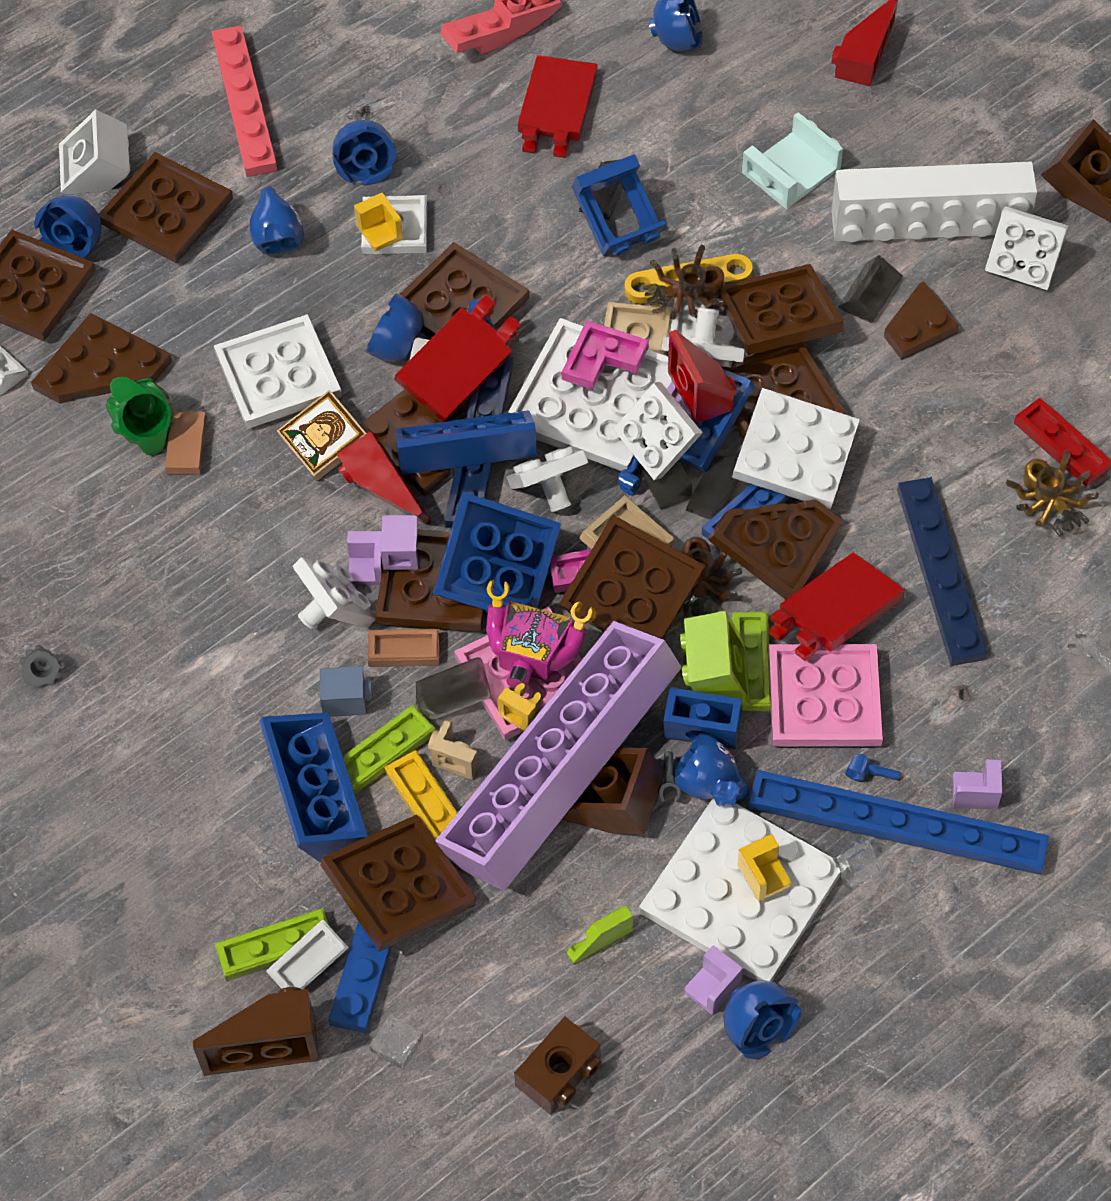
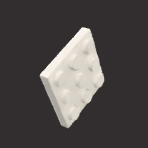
M308 314L214 345L215 354L247 429L302 411L328 390L337 399L342 397L341 388Z
M762 388L732 478L802 501L817 500L826 508L831 509L860 419Z

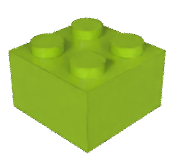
M721 611L684 619L685 633L680 634L682 651L687 657V665L682 666L685 685L687 687L691 686L695 692L742 699V708L750 707L746 647L728 613Z

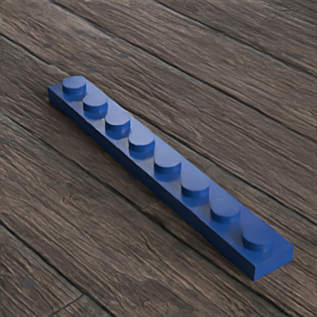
M761 770L756 772L748 808L1040 875L1044 865L1049 835Z

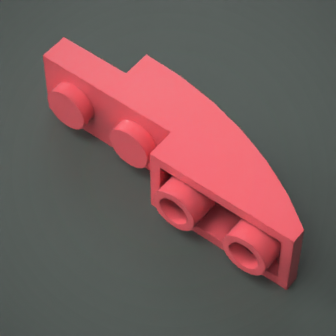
M495 0L494 7L491 10L442 24L440 35L456 53L475 48L481 55L502 47L536 28L560 9L562 2L560 0Z

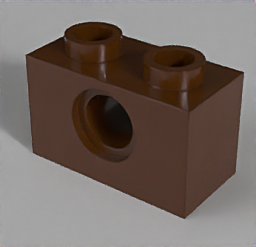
M564 1016L514 1072L515 1086L551 1115L558 1106L561 1108L566 1107L575 1096L577 1091L575 1087L583 1078L590 1079L599 1069L602 1063L600 1060L601 1044ZM558 1062L567 1063L571 1067L565 1073H556L551 1069Z

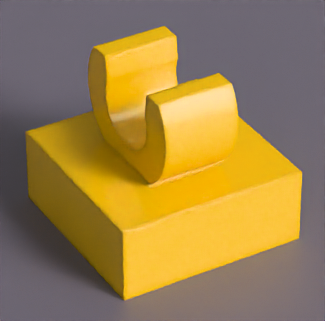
M520 683L515 687L514 691L506 687L499 695L498 716L525 731L536 717V710L541 705V694L537 692L532 699H525L522 696L526 692V685Z

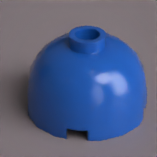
M658 0L653 10L654 18L649 19V26L653 37L658 36L664 46L679 52L701 48L703 35L702 31L696 33L697 23L701 21L695 0Z
M356 120L346 124L338 131L333 140L332 158L337 173L345 181L352 183L351 180L355 182L363 181L362 185H371L382 181L391 173L392 165L396 159V149L390 133L381 124L371 120Z
M62 195L51 199L36 213L34 221L35 230L39 227L42 235L39 239L40 241L85 258L97 245L102 229L100 216L96 209L87 200L74 195Z
M396 293L388 304L390 306L389 310L382 315L367 345L368 348L365 351L378 359L388 362H397L405 359L412 350L415 338L425 339L427 336L421 333L424 319L419 308L407 298Z
M758 980L739 986L731 993L724 1012L723 1021L726 1035L746 1058L758 1059L767 1056L772 1052L766 1048L767 1045L778 1037L784 1043L796 1029L802 1015L801 1008L797 1005L798 1000L786 988L771 981Z

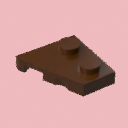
M923 281L919 283L887 325L884 331V338L900 359L903 360L957 334L959 325Z

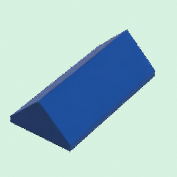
M529 410L395 429L401 475L537 456L535 422Z
M329 712L261 717L259 720L297 847L321 862L322 857L368 837Z

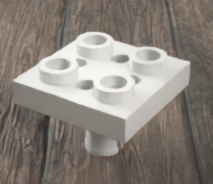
M1005 206L985 271L1048 290L1068 225ZM1010 240V241L1008 242V245H1012L1013 242H1014V247H1013V248L1007 247V246H1006V241ZM1017 261H1020L1019 265H1025V267L1019 268L1017 266Z
M698 307L695 336L688 340L720 364V366L731 367L732 361L743 362L745 349L717 343L714 340L719 310ZM663 336L662 350L669 351V337Z
M662 382L653 383L613 429L653 480L662 479L702 434V431Z
M572 447L561 448L545 454V462L541 463L540 459L514 466L515 473L506 476L510 488H524L535 483L542 484L551 512L572 505L560 476L563 475V472L588 463L584 450L573 452Z
M301 557L292 566L314 597L311 603L298 614L300 620L308 628L315 630L326 616L368 628L376 620L375 615L369 608L371 606L370 601L365 595L355 589L351 583L353 581L352 576L343 567L331 566L321 560L314 561Z

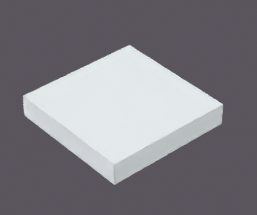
M427 195L385 196L401 218L403 239L379 251H374L362 235V254L427 253ZM363 197V201L371 197Z

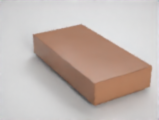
M173 411L174 421L169 428L166 474L200 475L206 414L205 412Z
M439 629L368 630L369 667L438 666L440 664Z

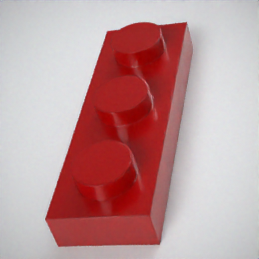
M1038 398L1015 416L1014 424L1059 464L1064 453L1070 455L1066 470L1077 480L1082 478V484L1086 488L1111 470V460L1041 398Z

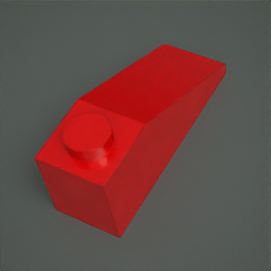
M888 0L847 32L841 46H835L831 64L836 65L835 78L871 86L896 19L898 0Z
M371 431L337 453L343 464L339 467V470L349 484L355 482L364 491L407 515L417 516V520L425 525L431 522V519L401 475L385 447Z

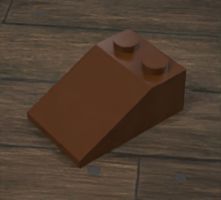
M1093 119L1070 137L1040 175L1066 199L1111 222V135Z
M618 748L561 820L612 834L644 835L665 772L648 748Z
M286 987L280 989L278 993L268 994L193 1040V1049L203 1075L208 1076L319 1061L316 1018L308 989L301 990L298 987Z

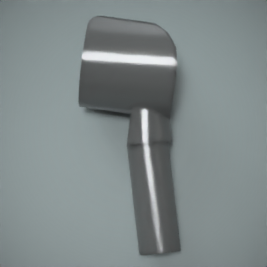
M666 751L664 752V783L660 786L658 793L660 799L664 802L663 790L668 786H672L677 792V802L680 799L681 791L674 780L673 752Z

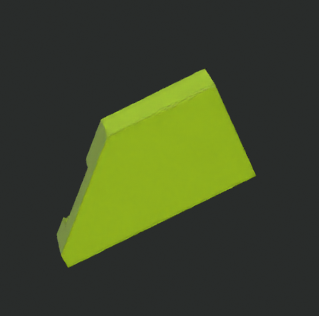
M622 906L594 922L585 931L587 938L567 950V956L573 965L633 931V915L627 906Z

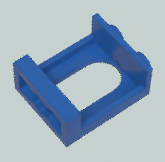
M635 154L577 176L572 185L574 194L603 256L613 253L614 256L624 254L632 248L631 245L642 241L643 245L654 242L661 237L660 234L667 224L665 220L659 222L636 173L640 164ZM617 182L621 183L639 224V230L619 238L613 236L593 195L594 191Z

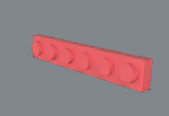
M242 26L211 31L246 177L278 171Z

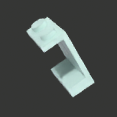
M798 112L793 117L792 133L762 154L752 145L743 152L742 173L785 209H788L835 174L836 170L841 169L843 148L837 140L827 136L813 121L807 120Z

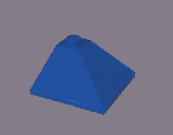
M462 492L433 594L488 611V605L492 604L493 599L487 593V586L490 581L494 580L493 593L496 596H501L504 593L505 582L510 586V593L507 598L503 599V605L507 606L508 601L537 608L561 523Z

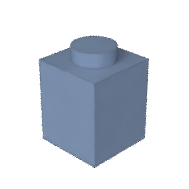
M363 666L320 668V703L322 713L329 712L330 717L366 715V701H372L373 693L372 680H365Z

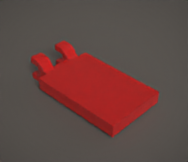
M537 55L518 120V132H522V139H524L523 152L535 153L539 135L553 137V143L555 144L553 156L566 158L570 140H580L598 73V64Z
M485 295L476 304L470 314L461 308L395 374L394 380L442 422H446L511 356L512 350L507 345L518 335L519 332L517 330L521 324L510 316L498 332L490 326L486 320L493 314L494 310L492 308L496 305V302L488 295Z
M852 552L781 602L780 609L771 614V620L776 625L769 629V634L778 641H781L794 628L798 627L802 631L797 634L796 639L802 644L795 648V654L806 661L821 647L826 648L830 652L839 647L902 601L905 589Z

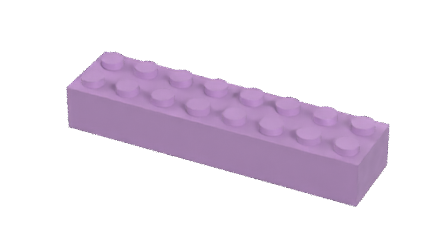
M612 622L435 840L455 867L503 891L507 889L682 668L665 640L621 623Z

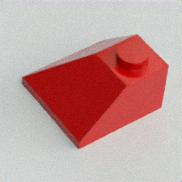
M677 330L670 331L668 374L695 424L733 411L734 396L737 395V389L732 377H726L720 364Z

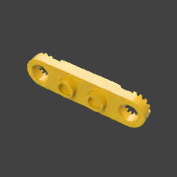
M730 254L701 260L699 271L707 266H717L724 272L723 285L752 277V262L744 255ZM694 261L680 264L682 273L692 270ZM674 265L661 267L665 276L679 282L674 272ZM732 265H735V267L739 265V268L742 267L744 272L736 275L730 273L727 269H730V266L733 268ZM655 269L634 272L625 280V296L628 298V301H632V304L638 303V305H641V303H644L646 305L648 302L651 303L659 300L660 302L675 300V297H665L667 291L662 288L672 285L661 282ZM640 283L642 285L644 283L649 289L645 292H637L633 287H635V284L639 285Z

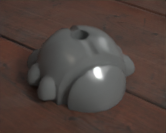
M36 645L34 650H27L25 653L26 657H22L19 660L20 664L23 665L22 677L24 681L34 687H41L43 684L54 685L55 678L62 676V672L59 669L65 667L63 661L59 660L54 653H51L50 650L43 648L41 645Z

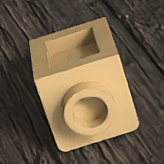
M444 720L440 730L433 731L428 743V750L431 751L432 766L473 780L478 770L477 751L473 750L466 743L459 741L453 743L452 722Z

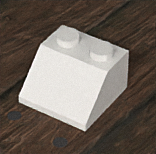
M95 110L59 143L61 193L68 195L111 190L121 180L126 179L130 173L127 124Z

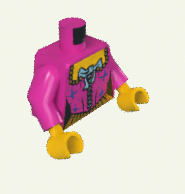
M494 580L490 581L487 586V593L493 600L492 604L488 605L486 632L492 652L499 656L500 667L510 671L506 680L510 687L515 689L518 684L523 683L527 688L530 677L548 680L553 671H560L578 657L587 632L584 628L585 624L592 622L596 617L594 607H590L587 617L582 619L579 615L582 602H577L572 606V618L508 601L507 606L503 605V599L507 598L510 593L509 584L505 582L504 593L501 596H496L493 593Z

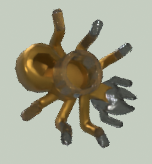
M1069 451L1064 452L1059 469L1050 467L1042 459H1032L1026 464L1023 475L1024 486L1031 492H1024L1020 484L1009 479L1006 480V486L1015 489L1020 499L1036 498L1038 500L1030 507L1025 503L1017 505L1016 509L1018 511L1023 510L1026 515H1031L1044 504H1047L1042 516L1035 523L1037 527L1045 526L1051 510L1057 512L1053 529L1059 537L1063 536L1059 524L1064 531L1069 532L1074 529L1072 522L1078 527H1081V520L1085 524L1089 523V519L1082 512L1068 507L1067 504L1082 508L1090 500L1099 498V493L1097 492L1086 494L1081 500L1063 496L1077 492L1083 481L1091 475L1089 470L1085 471L1071 487L1064 488V474L1070 457Z

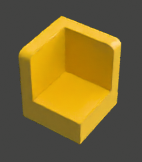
M383 193L354 205L356 226L374 251H379L403 239L401 218Z
M773 834L740 848L738 853L737 865L758 902L789 888L791 885L790 878L778 860L779 844Z

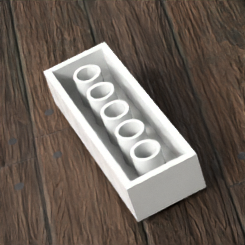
M1032 162L836 170L831 210L835 242L887 241L890 239L937 237L953 238L961 236L984 237L995 235L1005 206L1029 214L1033 213L1037 189Z

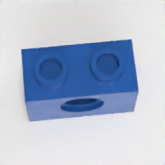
M670 688L663 720L664 738L693 742L700 733L710 734L717 738L725 747L736 749L742 718V699Z

